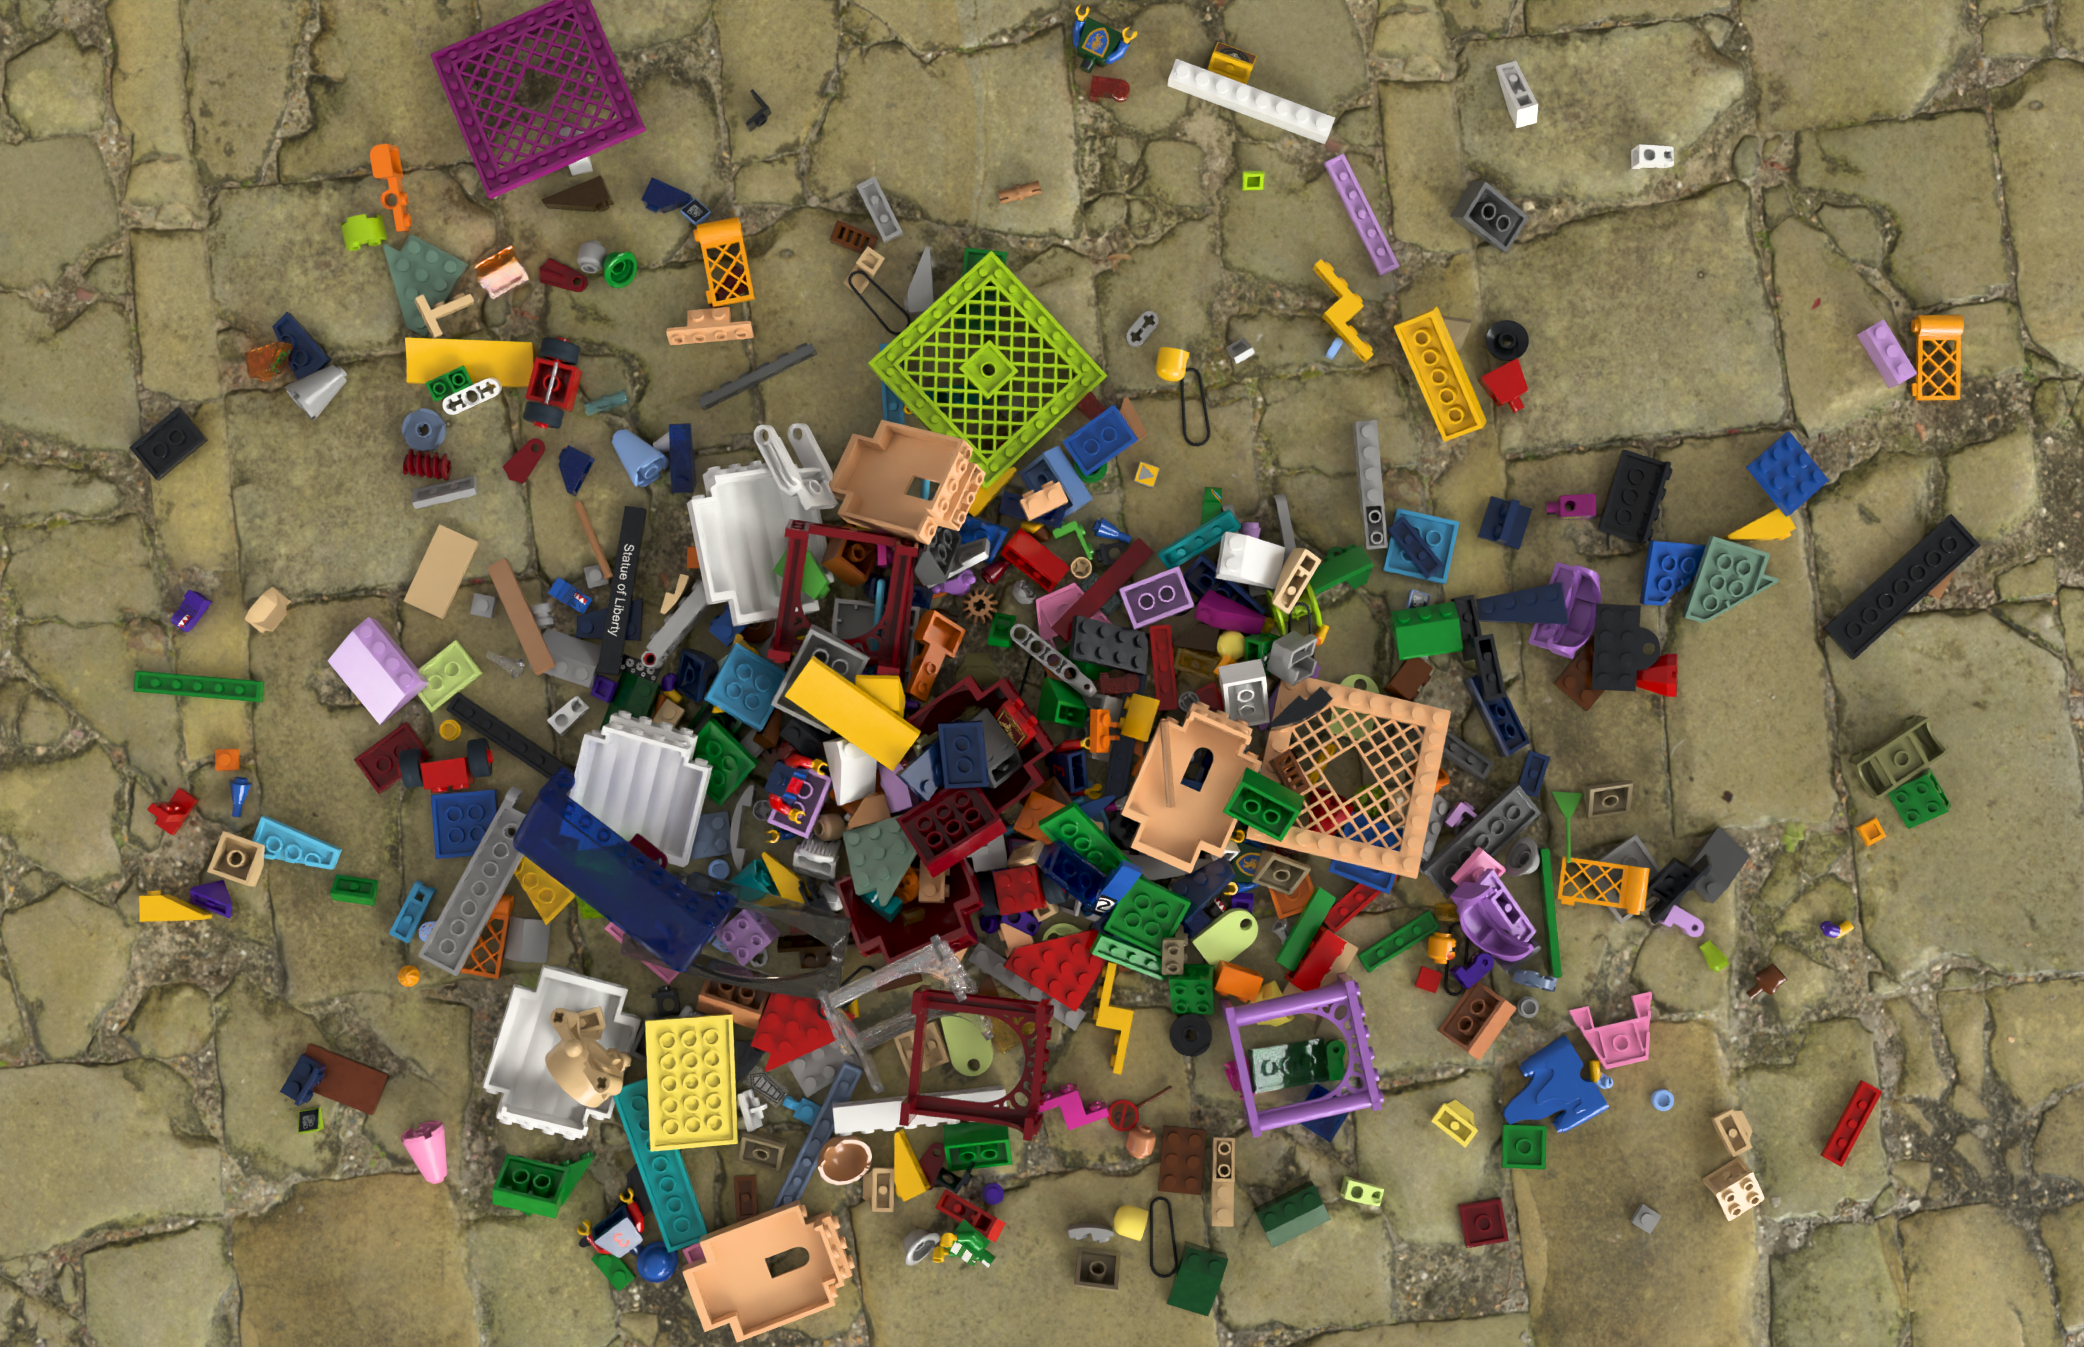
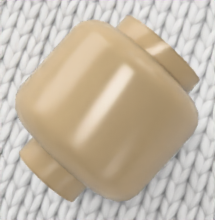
M838 813L821 814L818 816L813 830L815 835L822 841L839 840L843 837L842 833L845 832L846 822Z

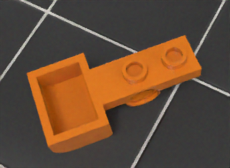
M391 144L376 145L370 151L373 176L388 180L389 190L381 194V204L386 209L393 210L396 231L409 232L410 226H412V219L406 209L408 197L406 192H403L401 179H404L399 148ZM392 194L397 198V202L393 206L388 201Z
M929 610L922 615L913 634V639L923 644L924 649L911 662L910 670L913 674L905 692L921 702H926L944 658L954 659L966 631L935 610Z

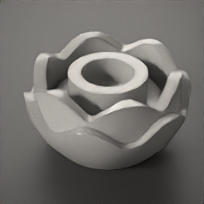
M1025 580L1016 581L1012 590L1015 599L1020 604L1027 605L1033 603V600L1036 598V595L1033 594V587L1026 584Z

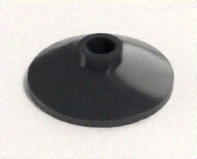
M1499 321L1491 326L1487 332V349L1492 356L1499 360L1513 361L1516 358H1520L1528 348V333L1521 324L1515 321ZM1505 340L1509 341L1510 345L1504 346L1502 342Z
M1121 810L1113 815L1109 823L1110 838L1118 848L1134 851L1135 849L1129 846L1139 822L1121 815ZM1130 825L1134 826L1135 830L1133 833L1129 830Z

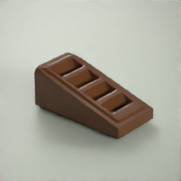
M837 220L830 241L838 246L863 254L865 251L863 245L866 238L870 239L867 246L874 250L878 237ZM841 229L845 230L842 239H839ZM851 232L853 233V235L849 243L846 241L849 236V233ZM859 235L861 239L858 246H856L855 242Z
M774 707L762 731H756L753 741L764 749L777 745L783 714L782 710Z
M1290 749L1269 761L1284 787L1298 794L1310 788ZM1286 759L1288 763L1281 767L1279 763ZM1291 766L1293 770L1285 774L1284 770ZM1296 774L1297 778L1289 782L1287 778ZM1300 781L1302 785L1293 790L1291 786Z

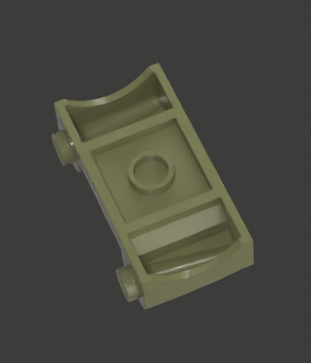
M1915 714L1910 715L1903 720L1904 723L1901 725L1903 730L1871 752L1857 750L1850 755L1851 758L1848 762L1870 798L1880 799L1948 754V751L1932 732L1930 721L1927 717L1916 716Z

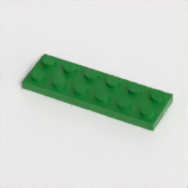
M1074 801L1038 822V827L1095 886L1098 885L1102 878L1106 879L1112 869L1116 870L1122 860L1132 863Z

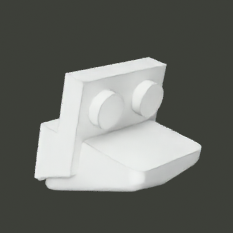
M812 832L810 838H804L802 844L798 845L794 852L793 871L826 881L830 879L835 880L840 858L838 854L842 841L840 839L822 841Z

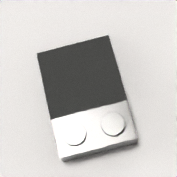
M1475 180L1471 181L1450 215L1462 227L1504 253L1508 252L1529 216L1486 181Z
M1719 826L1713 830L1684 862L1692 868L1705 854L1710 857L1712 868L1708 875L1703 876L1697 882L1693 891L1705 902L1712 904L1729 887L1750 857Z

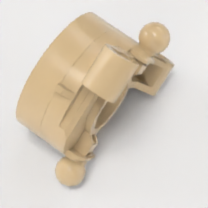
M564 1008L553 1010L550 1021L561 1037V1040L546 1054V1066L552 1077L567 1094L585 1106L596 1108L610 1095L615 1096L622 1090V1072L630 1066L632 1062L631 1055L627 1052H619L617 1048L606 1050L595 1039L581 1036L579 1015L575 1011Z

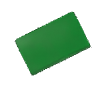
M336 874L330 895L335 901L374 906L379 881Z

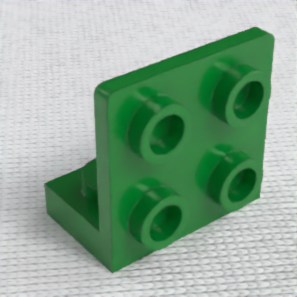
M1930 768L1922 771L1918 778L1904 783L1888 793L1908 829L1948 813L1951 807V803Z
M1184 964L1183 975L1169 976L1172 1013L1214 1015L1213 981L1215 965Z

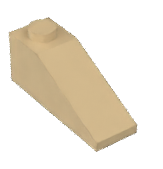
M1293 548L1282 567L1271 603L1289 615L1320 564L1321 559L1306 548Z

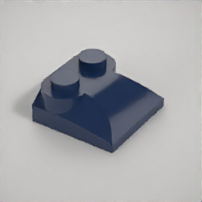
M682 648L675 689L695 702H701L708 687L709 679H714L718 674L719 666L716 660L702 651Z

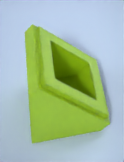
M1264 170L1243 171L1242 190H1263Z

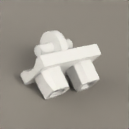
M753 1089L737 1094L736 1108L741 1109L743 1116L737 1118L738 1129H747V1132H751L763 1126L761 1121L764 1118L762 1110L768 1108L767 1103L760 1104L759 1097H754Z

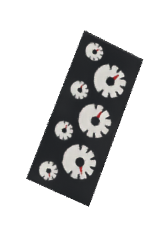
M623 654L620 671L624 670L656 682L661 668H648L642 664L640 659Z

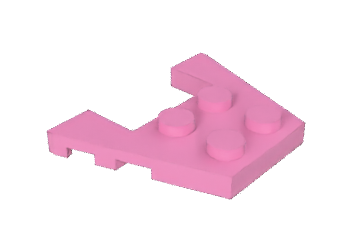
M1075 582L1036 599L1039 637L1054 649L1056 647L1052 638L1058 636V634L1051 627L1084 594ZM1100 610L1091 617V619L1112 624ZM1040 642V649L1042 651L1043 645ZM1055 654L1049 656L1048 664L1058 660L1059 656Z
M1651 992L1631 996L1636 1018L1594 1028L1589 1006L1568 1010L1604 1069L1648 1060Z

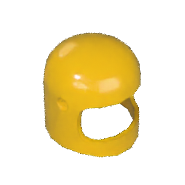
M1170 347L1159 348L1156 362L1157 375L1161 379L1170 382L1183 379L1190 352Z

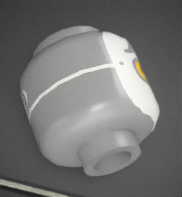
M830 879L820 885L818 895L819 897L825 895L831 909L835 912L842 909L843 906L834 884L838 880Z

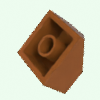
M850 523L847 524V525L842 526V527H847V528H854V529H856V528H855L854 526H852ZM830 537L820 564L847 585L854 587L868 581L878 554V546L873 543Z

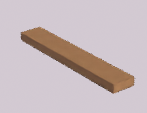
M503 558L486 567L534 673L538 676L555 667V661L509 561Z

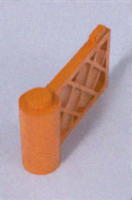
M503 894L490 916L491 919L486 924L493 936L485 942L479 936L478 941L481 944L470 953L477 966L472 969L462 967L461 973L494 979L500 978L510 915L514 907L513 895ZM494 919L504 920L502 930L496 933L490 922ZM495 937L500 946L499 950L493 954L486 943ZM481 946L489 955L482 962L474 953ZM492 959L496 964L495 973L488 972L483 963Z

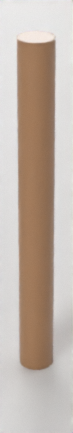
M576 501L574 507L605 580L611 579L613 574L582 501Z
M1162 720L1160 721L1166 807H1175L1169 721Z

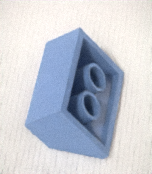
M1059 446L1042 453L1019 472L1030 491L1034 490L1035 493L1042 490V485L1052 480L1054 484L1060 482L1068 502L1045 513L1052 526L1081 509L1093 499Z

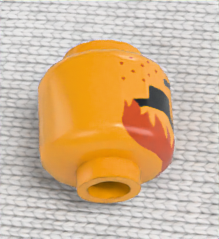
M1434 932V935L1429 937L1427 955L1430 958H1434V963L1447 964V960L1455 958L1456 940L1451 937L1452 934Z

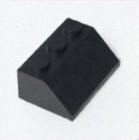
M793 717L779 734L805 757L811 758L812 761L820 759L827 765L823 742L843 737L833 729L828 734L796 717ZM822 765L820 769L829 776V767Z

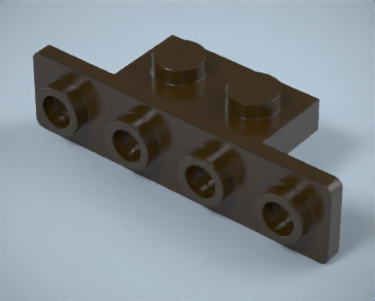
M852 931L799 936L786 935L778 938L777 945L778 953L799 951L801 969L844 966L843 949L857 948Z

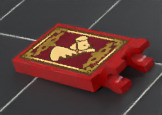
M1020 698L1015 700L1014 703L1010 699L1007 700L994 715V718L1016 745L1019 753L1024 750L1036 735L1033 727L1038 723L1033 715L1026 720L1019 710L1025 704Z

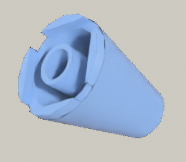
M618 430L613 435L612 445L636 487L637 485L641 487L650 485L661 476L659 472L662 468L666 470L669 463L668 458L629 430Z

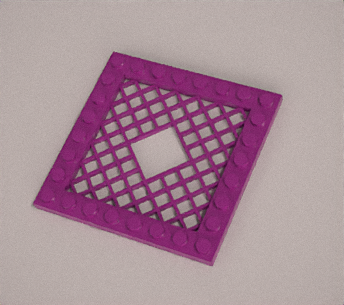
M591 0L550 1L430 54L489 199L647 131ZM564 21L573 23L570 32L561 30ZM577 26L579 27L582 36L574 34ZM545 29L554 32L550 41L541 38ZM558 34L567 36L564 45L555 43ZM526 38L535 40L531 49L522 47ZM572 38L581 41L577 50L568 47ZM539 42L548 45L544 54L535 51ZM585 43L590 54L582 52ZM507 46L515 48L511 58L503 55ZM552 47L561 49L558 58L549 56ZM520 50L529 53L525 62L516 60ZM566 51L575 54L571 63L562 60ZM487 55L496 57L492 66L484 64ZM533 55L542 57L538 67L529 64ZM579 55L588 58L585 67L576 65ZM500 59L509 61L505 71L497 68ZM546 60L555 62L552 71L543 69ZM592 60L595 64L597 71L589 69ZM468 63L476 65L473 75L464 72ZM514 63L523 66L519 75L510 73ZM560 64L569 67L565 76L556 73ZM481 67L490 70L486 79L477 76ZM527 68L563 80L547 115L511 103ZM573 68L582 71L579 80L570 78ZM494 72L503 74L499 84L491 81ZM587 73L595 75L592 85L583 82ZM463 76L470 78L468 85H466ZM508 76L517 79L513 88L504 86ZM600 78L605 89L597 87ZM475 80L484 83L480 92L471 90ZM567 81L576 84L573 93L564 91ZM488 85L497 87L493 97L484 94ZM581 86L590 89L586 98L577 95ZM502 89L510 92L507 101L498 99ZM594 90L603 93L600 102L591 100ZM470 94L478 96L475 103ZM561 94L570 97L567 106L557 104ZM607 96L613 107L604 104ZM482 98L491 101L487 110L478 107ZM575 99L584 102L580 111L571 108ZM495 103L504 105L501 114L492 112ZM588 103L597 106L594 115L584 113ZM509 107L518 110L514 119L505 116ZM555 107L564 110L561 119L551 117ZM602 108L611 111L607 120L598 117ZM522 111L531 114L528 123L518 121ZM478 112L485 114L482 121L480 120ZM569 112L578 115L574 124L565 121ZM489 116L498 118L495 127L485 125ZM536 116L545 119L541 128L532 125ZM582 117L591 119L587 129L578 126ZM503 120L512 123L508 132L499 129ZM549 121L558 123L554 133L545 130ZM596 121L603 123L602 125L593 128ZM516 125L525 127L521 137L512 134ZM563 125L572 128L568 137L559 135ZM485 129L492 131L489 139L487 137ZM530 129L539 132L535 141L526 139ZM576 130L583 132L577 136H574ZM497 133L506 136L502 145L493 143ZM543 134L552 136L548 146L539 143ZM510 138L519 140L515 150L506 147ZM557 138L563 140V142L554 145ZM524 142L533 145L529 154L520 152ZM492 147L500 149L497 156H495ZM537 147L545 149L534 154ZM504 151L513 154L509 163L500 160ZM517 156L524 157V159L515 162Z

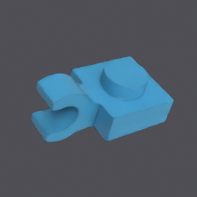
M786 1095L782 1104L789 1109L795 1110L793 1117L812 1126L822 1106L805 1096L802 1097L801 1101H798L789 1095Z

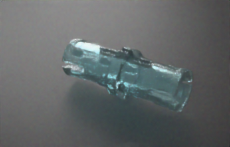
M625 390L609 396L606 394L602 395L600 399L584 403L587 415L591 416L606 410L608 412L611 411V408L628 404L629 400Z

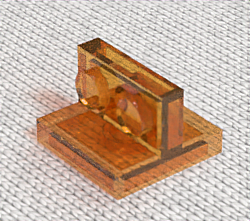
M512 246L475 265L478 282L482 288H486L492 299L530 279Z

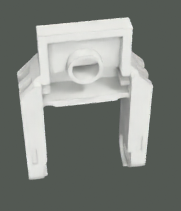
M795 423L788 429V439L803 468L796 469L775 429L771 425L757 426L754 431V440L779 488L791 497L799 496L800 502L806 511L834 508L838 502L829 487V482L833 478V472L808 425ZM798 428L802 431V438L800 440L796 436ZM764 430H767L769 434L767 441L763 439Z

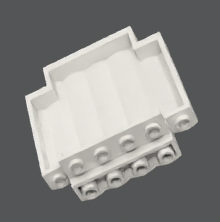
M753 461L749 463V466L741 467V464L738 463L729 465L728 469H721L720 466L708 468V471L703 474L707 498H705V495H696L687 503L707 605L728 601L733 626L777 619L783 578L772 570L787 550L789 537H784L789 519L823 524L820 509L806 511L800 502L799 496L791 497L781 490L767 463L762 464L761 461ZM809 534L808 547L831 584L835 582L833 573L820 564L827 548L826 537ZM801 591V604L804 613L810 614L819 611L818 600Z
M619 710L618 713L611 715L609 723L603 726L602 731L593 729L592 732L584 734L560 833L581 838L575 863L658 886L662 883L665 870L658 872L628 858V842L636 833H639L667 856L668 863L680 867L688 865L713 766L709 765L705 759L695 758V761L692 760L698 735L693 734L692 729L681 728L677 730L672 728L673 725L670 723L660 722V724H656L649 717L639 716L638 719L632 717L630 712Z
M544 964L542 965L535 989L518 984L513 985L482 1083L483 1088L488 1093L499 1094V1092H502L496 1112V1118L499 1119V1122L512 1125V1122L521 1124L522 1128L533 1130L535 1127L542 1129L543 1133L549 1135L559 1133L563 1134V1137L566 1139L575 1140V1138L582 1139V1135L586 1136L589 1114H592L591 1117L598 1120L611 1118L615 1105L613 1096L610 1095L596 1108L581 1104L567 1094L555 1081L546 1066L545 1056L561 1040V1037L550 1021L553 1010L564 1008L578 1012L598 1006L602 1007L606 1028L602 1032L601 1039L596 1041L606 1050L617 1048L619 1052L629 1053L634 1044L641 1019L637 1015L622 1012L628 991L626 986Z

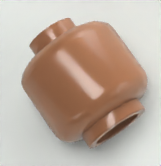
M1141 1124L1139 1127L1131 1128L1126 1141V1148L1129 1154L1139 1159H1144L1146 1156L1151 1155L1156 1142V1135L1147 1125Z

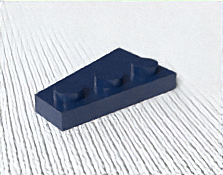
M286 312L272 326L282 350L286 352L289 360L288 364L291 370L294 371L297 380L323 369L332 360L291 313Z
M643 598L632 601L626 640L641 641ZM608 608L577 616L576 638L603 639Z
M1226 855L1170 884L1173 892L1191 900V904L1183 917L1187 924L1200 909L1202 910L1207 905V902L1215 894H1218L1236 876Z

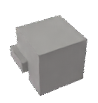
M1292 631L1275 640L1266 670L1292 686L1312 676L1317 660L1311 656L1315 649L1317 637L1312 634L1304 637L1296 631Z
M1004 833L967 856V858L972 857L974 872L1008 867L1006 866L1008 854Z

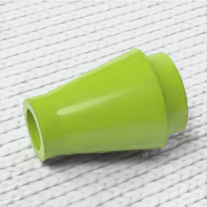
M1710 940L1699 946L1710 970L1712 969L1717 973L1729 965L1728 957L1713 945Z

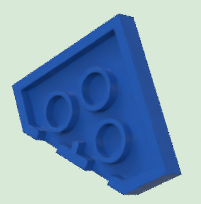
M1649 540L1639 603L1663 606L1675 592H1680L1687 586L1697 573L1706 545Z

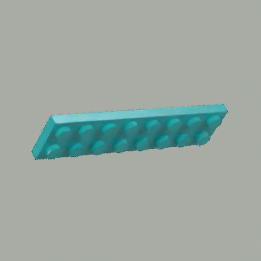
M647 1077L623 1085L620 1093L613 1096L667 1251L670 1253L698 1243L701 1236L708 1234L709 1231L680 1149L650 1151Z

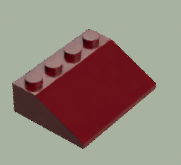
M980 787L944 788L934 794L928 802L923 801L896 818L932 878L1007 832L1002 820Z

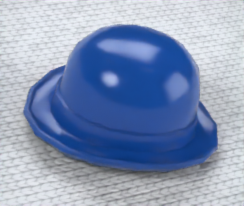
M664 1241L648 1244L637 1259L639 1274L649 1282L659 1283L667 1280L677 1268V1251L668 1253Z

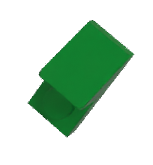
M995 613L987 644L1011 648L1012 638L1010 630L1015 625L1016 616Z

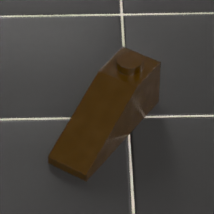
M601 175L542 199L543 204L548 209L603 212L608 210L610 205L614 204Z

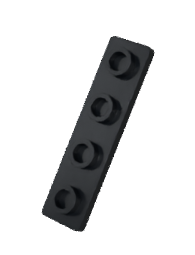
M1707 854L1692 868L1674 857L1648 883L1647 891L1660 899L1649 910L1650 920L1653 924L1664 919L1668 911L1674 905H1678L1682 897L1688 891L1693 890L1703 876L1709 874L1712 864Z

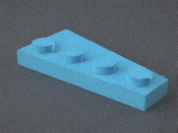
M265 815L261 816L252 839L254 842L265 845L264 858L302 863L307 866L331 870L336 867L342 848Z

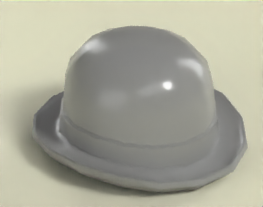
M1528 836L1521 837L1512 845L1505 863L1507 874L1511 876L1528 875L1538 868L1540 854L1538 853L1535 841Z
M924 1229L911 1231L903 1241L906 1265L913 1266L919 1263L934 1250L940 1241V1234L928 1233Z

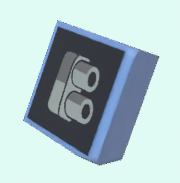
M696 198L680 210L681 214L696 227L698 224H702L712 213Z
M1411 589L1405 609L1428 606L1431 595Z

